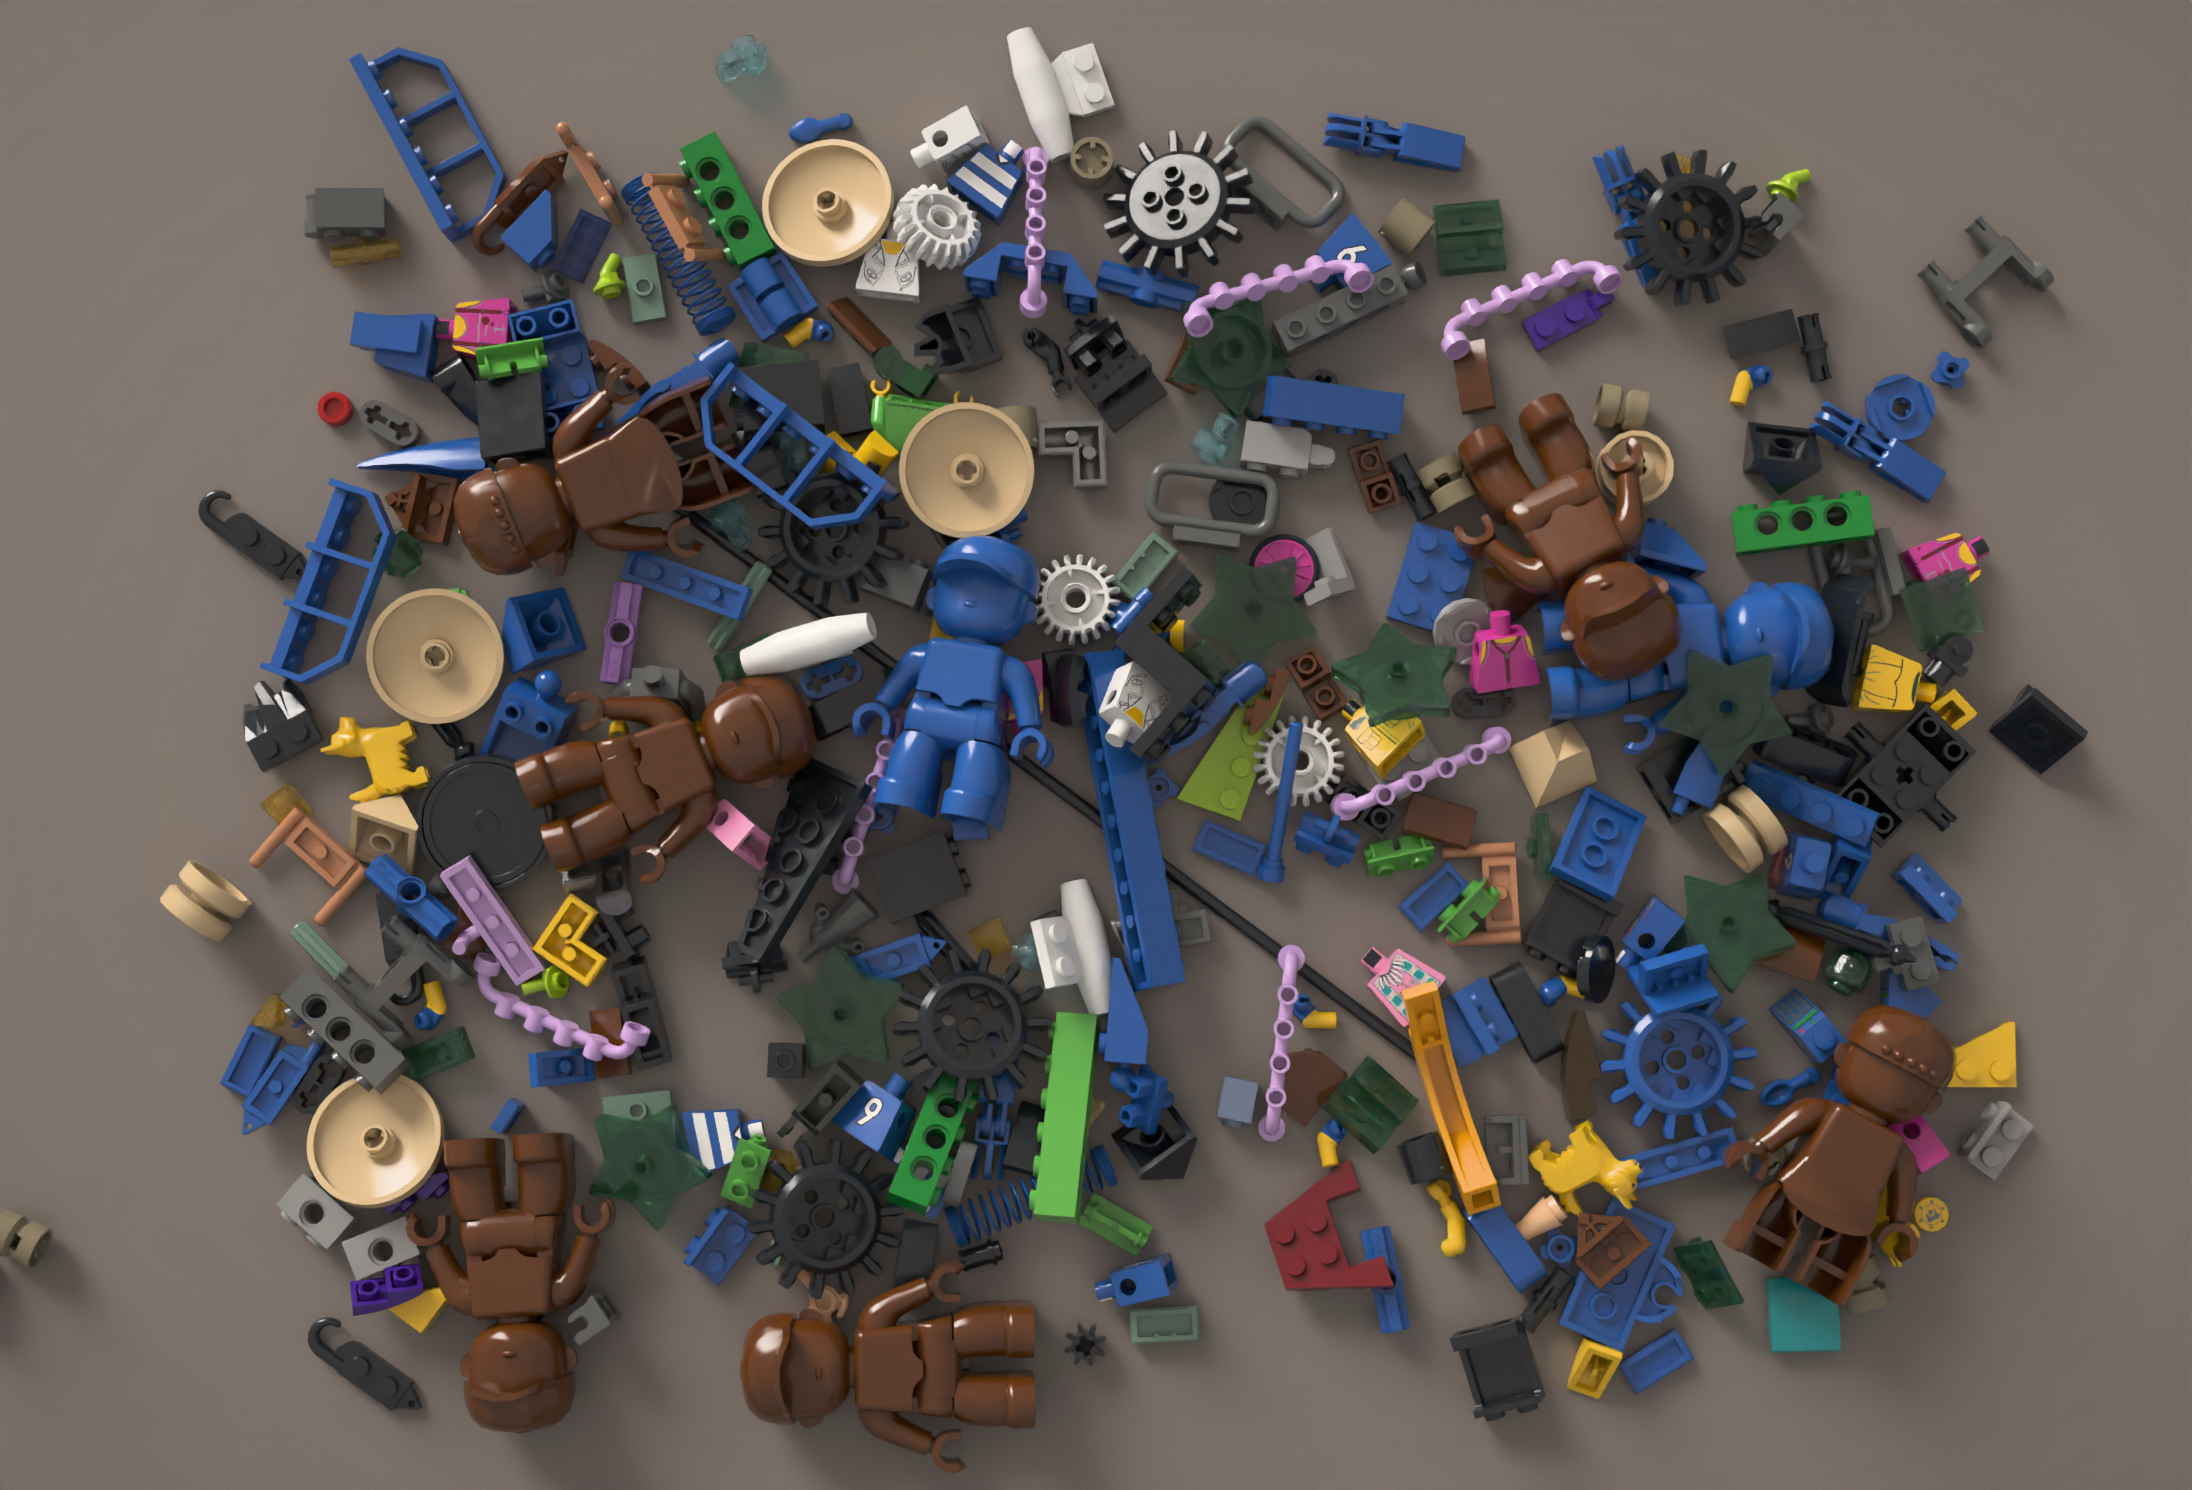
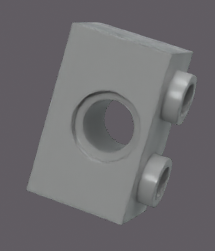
M312 1171L303 1173L276 1204L283 1210L281 1216L293 1226L300 1225L308 1233L306 1238L319 1249L323 1247L326 1249L336 1247L363 1216L353 1206L341 1202L327 1192L318 1183ZM315 1203L319 1204L324 1211L323 1219L320 1222L314 1220L311 1216V1208Z
M410 1215L341 1242L356 1281L365 1277L367 1279L385 1277V1267H392L397 1264L399 1266L410 1265L420 1262L418 1255L428 1250L426 1246H419L413 1243L408 1237L406 1225ZM383 1241L390 1243L393 1248V1255L390 1259H385L380 1254L379 1247Z

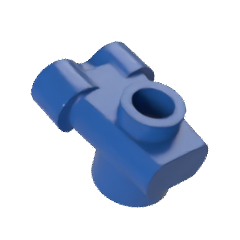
M1145 587L1133 597L1134 600L1130 604L1121 601L1118 606L1113 605L1110 610L1116 614V617L1111 618L1107 616V622L1111 624L1110 626L1118 638L1155 597Z

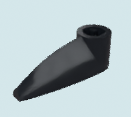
M458 354L431 371V375L440 390L469 420L479 426L476 382H479V379L465 358Z

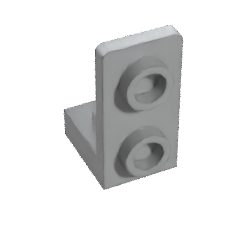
M1332 527L1326 528L1306 538V542L1317 555L1320 571V580L1314 582L1315 588L1303 594L1307 605L1312 606L1328 602L1357 589L1334 529Z

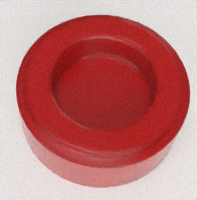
M340 392L325 394L320 399L317 408L320 418L334 427L347 424L354 412L351 400Z

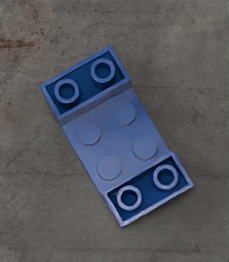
M1002 242L966 267L963 273L966 291L971 292L973 297L979 296L980 299L988 300L991 299V296L999 297L1003 271L1009 272L1008 275L1013 278L1028 279V269L1024 264L1027 246ZM1045 249V265L1041 272V281L1052 285H1060L1061 281L1065 282L1063 289L1064 308L1070 309L1069 312L1071 314L1089 316V312L1097 313V290L1072 255L1067 252Z
M573 299L507 315L514 342L543 338L548 368H542L541 373L550 380L551 384L550 389H545L548 431L551 441H553V436L559 425L599 389L593 362L588 357L590 355L588 341ZM604 418L594 431L604 429Z

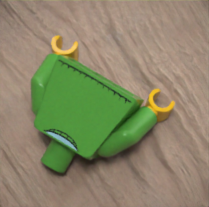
M876 380L871 382V390L875 396L872 399V427L899 452L898 456L901 455L906 438L915 425L930 412L950 404L892 394L893 389L889 380H887L885 390L877 391ZM960 391L954 394L953 403H959L957 400ZM971 395V397H970L969 402H973V396H972V395Z

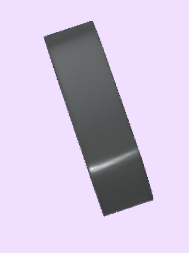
M370 400L361 407L359 412L361 423L382 438L404 449L416 446L420 441L421 429L419 425L394 408L378 400ZM381 408L380 414L388 419L386 424L375 420L371 424L372 418L369 416V413L371 411L377 412ZM396 424L402 428L410 425L408 430L412 433L411 437H403L400 441L401 435L393 430L394 425Z
M964 1140L961 1141L942 1203L959 1208L978 1145Z

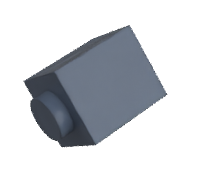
M1229 1076L1223 1077L1216 1113L1217 1117L1223 1118V1125L1242 1128L1243 1122L1251 1124L1258 1082Z

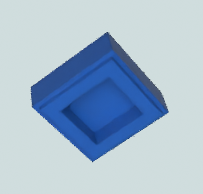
M517 1098L509 1099L490 1128L498 1134L508 1133L526 1107L525 1103Z

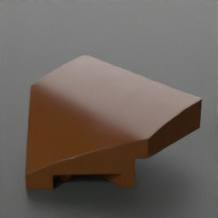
M417 473L413 476V481L396 493L392 491L384 497L401 521V527L404 532L409 533L416 540L448 546L455 518L454 496L463 481L429 473L425 476Z
M1306 1048L1300 1052L1288 1053L1290 1067L1285 1072L1284 1081L1286 1101L1281 1107L1304 1127L1347 1076L1344 1070L1322 1052L1314 1051L1311 1048Z
M1579 1213L1576 1263L1599 1290L1604 1288L1652 1246L1629 1218Z

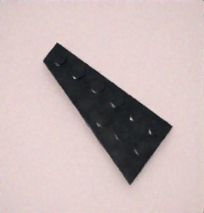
M814 758L801 771L796 773L794 779H789L786 789L790 793L786 807L779 811L765 856V861L768 862L764 877H759L755 889L759 891L755 907L748 911L737 946L739 951L766 966L768 965L872 791V787Z

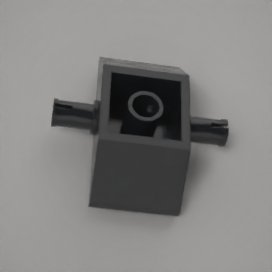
M1925 704L1903 722L1882 742H1879L1860 721L1850 728L1851 731L1845 733L1844 737L1865 758L1846 778L1844 784L1836 792V795L1880 813L1871 839L1880 848L1916 812L1921 811L1939 828L1940 832L1950 827V822H1955L1957 816L1953 815L1936 798V792L1976 751L1928 704ZM1896 771L1903 773L1904 782L1898 783L1896 781L1899 776Z

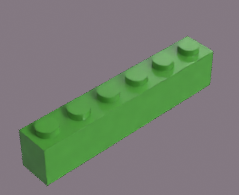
M1057 1012L1056 1021L1052 1022L1049 1028L1048 1039L1049 1042H1053L1052 1055H1046L1045 1075H1049L1048 1088H1043L1041 1094V1109H1045L1044 1122L1038 1123L1037 1142L1042 1143L1040 1156L1035 1155L1033 1163V1176H1038L1036 1190L1031 1189L1029 1198V1210L1034 1211V1216L1038 1221L1079 1224L1101 1026L1096 1014Z

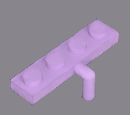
M471 855L440 874V878L473 924V926L461 932L454 942L452 951L456 955L464 954L469 944L482 936L516 986L546 968V963L540 954L532 950L533 944Z

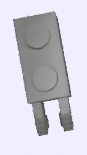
M1246 421L1240 466H1246V470L1266 473V470L1279 471V476L1298 479L1299 474L1306 475L1307 469H1322V471L1331 469L1336 457L1334 450L1328 448V446L1311 444L1312 436L1307 429Z

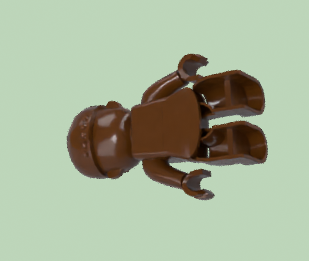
M629 363L617 364L605 376V389L602 391L598 389L578 406L559 425L554 434L552 449L555 457L554 465L558 475L557 478L554 479L550 472L541 466L531 463H520L515 458L498 460L495 465V472L491 468H487L467 478L459 486L454 496V515L460 537L473 560L484 571L498 576L522 573L533 568L532 561L542 568L549 566L556 559L557 549L566 541L571 529L570 516L573 515L579 528L586 532L596 545L610 551L664 550V547H670L673 553L685 558L701 553L705 548V544L694 539L691 543L683 545L675 540L677 531L691 524L687 514L673 520L667 527V530H662V527L627 524L624 521L641 515L675 511L677 509L686 511L702 510L754 491V487L748 479L710 450L676 461L671 450L672 446L704 435L700 399L712 384L709 376L705 375L694 379L682 387L658 396L643 407L639 412L640 417L637 414L631 416L610 431L590 439V435L598 424L613 409L612 404L627 405L641 400L637 391L627 395H621L614 391V381L620 376L629 375L632 364ZM716 399L712 404L714 432L729 426ZM733 438L716 444L719 449L732 459L736 460L738 458L737 445Z
M1552 393L1542 396L1526 406L1519 415L1518 422L1523 441L1543 475L1549 481L1537 489L1531 483L1519 463L1513 446L1500 425L1485 426L1468 435L1459 445L1458 455L1464 468V475L1471 481L1477 493L1476 496L1487 514L1481 517L1486 531L1481 536L1469 537L1464 527L1456 526L1454 535L1457 545L1462 552L1473 560L1485 559L1504 577L1524 591L1533 594H1546L1555 591L1559 597L1566 598L1564 604L1565 619L1561 623L1560 628L1562 639L1565 643L1572 644L1580 663L1595 677L1606 681H1623L1644 675L1646 672H1650L1659 666L1678 647L1683 629L1681 616L1669 594L1667 582L1660 576L1649 575L1642 567L1627 562L1626 553L1635 549L1641 542L1646 526L1640 483L1644 458L1641 445L1634 438L1629 437L1626 442V450L1630 458L1623 463H1615L1608 452L1601 455L1605 471L1612 479L1616 480L1617 506L1616 514L1612 517L1600 493L1589 446L1575 423L1573 412L1561 394ZM1578 469H1582V470H1579L1578 472H1576V473H1574V474H1571L1572 472H1574V471H1576V470H1578ZM1491 519L1498 525H1507L1509 534L1529 552L1532 558L1516 552L1498 540Z
M777 673L748 676L740 680V686H737L733 681H726L717 688L715 698L707 705L703 712L701 732L697 731L694 722L687 718L684 710L676 702L661 696H610L606 700H602L596 694L583 690L569 695L565 702L577 707L579 703L589 700L595 706L594 717L587 722L579 724L582 732H587L601 725L605 717L615 721L642 723L650 728L630 735L602 739L596 742L589 740L569 742L514 762L522 789L534 810L545 808L582 791L598 786L599 793L603 799L602 802L567 817H561L540 825L545 846L556 870L559 873H566L616 852L630 841L634 835L633 833H638L663 815L682 807L678 818L658 839L659 844H645L630 849L632 856L649 852L657 860L656 869L650 874L642 873L638 884L648 885L660 880L667 869V858L671 857L673 859L710 825L718 811L719 798L716 790L718 780L714 770L718 769L724 778L732 782L751 784L756 789H768L774 785L776 775L779 780L792 776L810 763L816 751V733L810 710L797 687L787 677Z
M1877 1005L1866 1009L1850 1025L1845 1035L1848 1042L1838 1044L1835 1049L1834 1062L1837 1065L1835 1079L1839 1092L1849 1102L1848 1105L1820 1097H1806L1798 1100L1784 1109L1753 1136L1755 1139L1753 1143L1741 1140L1730 1144L1725 1151L1723 1159L1724 1168L1729 1169L1738 1166L1740 1160L1746 1154L1752 1153L1755 1163L1749 1175L1762 1181L1769 1167L1767 1153L1773 1154L1799 1136L1793 1150L1781 1161L1775 1171L1774 1178L1782 1182V1184L1773 1179L1764 1184L1751 1199L1741 1219L1732 1223L1723 1243L1739 1253L1742 1252L1771 1270L1780 1273L1802 1233L1800 1230L1802 1223L1806 1217H1809L1817 1223L1802 1251L1792 1256L1783 1275L1793 1282L1802 1284L1822 1295L1841 1308H1844L1848 1303L1868 1263L1872 1245L1871 1240L1882 1246L1890 1233L1898 1232L1899 1239L1893 1247L1895 1257L1901 1263L1912 1258L1917 1251L1918 1238L1915 1232L1906 1225L1907 1221H1911L1918 1177L1916 1158L1907 1144L1904 1143L1903 1137L1885 1125L1887 1122L1893 1124L1908 1123L1917 1119L1923 1113L1936 1111L1943 1101L1941 1094L1937 1090H1946L1956 1068L1957 1055L1953 1042L1947 1035L1922 1016L1895 1006ZM1887 1185L1885 1215L1889 1216V1219L1878 1223L1874 1228L1881 1195Z
M538 1133L513 1136V1158L518 1164L519 1201L505 1202L504 1187L506 1186L504 1139L472 1138L444 1141V1163L449 1169L450 1194L454 1212L460 1221L469 1220V1222L460 1223V1236L466 1254L467 1274L455 1258L449 1245H444V1241L449 1236L451 1230V1215L438 1216L437 1231L433 1236L428 1237L423 1230V1219L415 1212H412L407 1220L406 1231L413 1243L419 1246H427L428 1251L425 1252L435 1279L446 1301L455 1311L478 1320L496 1319V1324L485 1327L477 1335L472 1343L470 1352L465 1354L461 1360L460 1372L463 1376L469 1377V1380L463 1383L466 1407L471 1418L480 1427L495 1432L526 1433L531 1432V1430L550 1427L562 1421L571 1410L576 1385L574 1371L568 1370L575 1368L578 1363V1356L572 1346L565 1344L558 1330L547 1322L538 1321L537 1315L556 1313L558 1310L565 1309L575 1303L582 1295L590 1278L601 1239L598 1238V1234L609 1230L615 1222V1203L611 1198H607L599 1206L602 1216L596 1225H591L586 1220L585 1205L573 1206L574 1222L581 1230V1235L577 1234L571 1252L561 1268V1247L568 1217L566 1212L573 1203L576 1189L574 1135L568 1133Z
M948 1260L934 1268L930 1279L925 1280V1277L903 1284L874 1297L866 1304L859 1316L858 1327L855 1330L854 1346H849L847 1336L835 1324L824 1320L822 1314L815 1309L806 1308L802 1310L798 1319L796 1313L779 1312L760 1318L749 1328L743 1342L742 1360H740L743 1396L748 1409L763 1421L773 1424L790 1425L795 1424L798 1418L800 1425L810 1428L820 1424L824 1416L833 1413L842 1406L847 1399L849 1389L855 1388V1406L858 1408L859 1418L865 1429L873 1436L924 1456L927 1453L932 1454L933 1461L938 1468L945 1472H959L967 1467L966 1464L959 1457L946 1458L942 1456L940 1448L946 1441L961 1440L960 1429L943 1430L934 1437L932 1432L900 1416L899 1413H921L935 1417L952 1418V1412H954L953 1416L955 1419L970 1425L1008 1426L1011 1429L1035 1428V1379L1032 1370L969 1372V1357L1008 1356L1009 1358H1034V1306L1031 1300L980 1301L963 1305L953 1313L946 1312L918 1320L898 1321L907 1312L931 1301L930 1297L936 1296L945 1302H960V1292H946L939 1286V1280L945 1273H955L958 1275L965 1267L959 1261Z

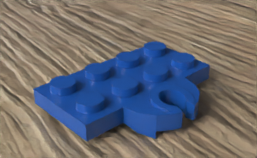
M1610 1197L1603 1215L1629 1218L1652 1246L1601 1290L1594 1285L1580 1268L1557 1323L1622 1352L1635 1321L1649 1324L1663 1322L1664 1319L1677 1310L1670 1303L1658 1304L1655 1300L1656 1289L1662 1285H1667L1674 1294L1683 1296L1682 1276L1675 1265L1663 1258L1676 1225L1633 1206L1631 1209H1627L1620 1200Z

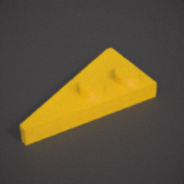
M2004 1022L2000 1024L2001 1026L1983 1035H1978L1961 1046L1954 1047L1957 1055L1956 1068L1953 1078L1947 1087H2017L2015 1022Z

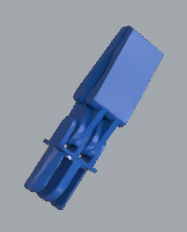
M1328 113L1327 121L1330 124L1326 125L1325 134L1328 137L1324 138L1323 146L1355 151V156L1361 154L1383 157L1384 154H1394L1393 162L1456 173L1461 170L1466 139L1463 135L1411 123H1402L1401 128L1395 129L1390 127L1388 122L1368 118V115H1365L1364 119Z
M1622 144L1616 147L1615 152L1610 149L1603 153V157L1599 154L1592 157L1605 189L1602 195L1605 194L1614 215L1618 214L1623 222L1621 226L1617 227V231L1627 226L1636 227L1638 216L1633 212L1636 219H1633L1631 211H1626L1618 206L1619 198L1634 196L1641 201H1644L1646 198L1642 186L1634 176L1635 173ZM1632 184L1631 188L1627 189L1626 185ZM1614 190H1619L1618 194H1613ZM1637 239L1622 241L1629 258L1640 254L1641 251ZM1648 263L1635 270L1641 286L1646 288L1648 282L1655 274V270Z
M720 338L696 355L693 352L692 355L696 359L693 364L683 367L679 372L666 379L657 381L640 398L641 400L637 401L616 422L617 425L636 414L640 417L639 412L647 403L662 394L684 386L689 381L708 375L714 382L729 362L735 366L739 363V354L733 343L728 339Z
M1824 401L1821 407L1823 412L1817 413L1814 419L1816 423H1812L1808 430L1836 446L1835 451L1839 450L1856 461L1862 462V460L1870 462L1871 465L1868 470L1924 503L1930 502L1946 471L1896 438L1884 441L1877 435L1879 433L1878 430L1862 421V417L1856 419L1828 401Z
M1248 661L1236 667L1225 677L1222 675L1221 679L1224 685L1217 688L1214 693L1216 696L1214 702L1204 712L1199 710L1192 719L1199 717L1195 727L1182 737L1174 738L1168 745L1171 748L1163 759L1208 734L1237 701L1242 708L1245 707L1244 703L1258 694L1267 683L1263 667L1258 662Z
M1841 895L1826 896L1816 906L1818 917L1887 940L1889 943L1890 940L1885 925L1897 922V920L1883 916L1869 915L1865 913L1868 907L1867 904H1860ZM1928 936L1933 955H1938L1933 956L1936 968L1941 971H1953L1958 965L1960 955Z
M989 1034L987 1041L992 1045H996L999 1043V1037ZM1018 1056V1058L1016 1059V1061L1014 1062V1064L1016 1065L1017 1068H1018L1019 1056ZM1002 1073L993 1078L998 1089V1100L996 1103L989 1105L984 1097L982 1083L980 1086L979 1103H984L982 1115L978 1114L974 1144L978 1145V1149L970 1173V1178L977 1179L981 1145H985L987 1150L983 1180L991 1179L995 1147H1001L997 1181L1004 1182L1005 1168H1002L1009 1144L1011 1118H1007L1008 1106L1013 1107L1016 1086L1012 1084L1006 1074ZM994 1104L998 1105L997 1116H992ZM980 1135L990 1136L989 1140L979 1139ZM1000 1136V1138H1004V1142L994 1141V1137Z

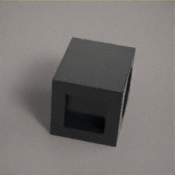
M770 1042L768 1045L767 1077L805 1078L807 1043Z

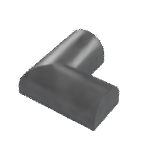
M1104 420L1037 422L1039 457L1072 455L1075 490L1094 491L1107 488Z
M619 849L603 858L562 873V885L565 893L569 895L570 893L575 894L596 889V902L602 912L609 915L626 913L632 906L629 849Z

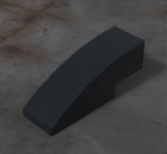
M641 956L612 964L610 973L620 1001L619 1009L624 1023L628 1021L636 1022L646 1026L651 1031L646 1045L638 1046L634 1051L639 1070L671 1062L670 1045L646 957Z

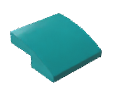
M1771 1278L1765 1281L1769 1313L1766 1321L1771 1353L1830 1352L1841 1350L1838 1305L1804 1285L1793 1282L1789 1278Z

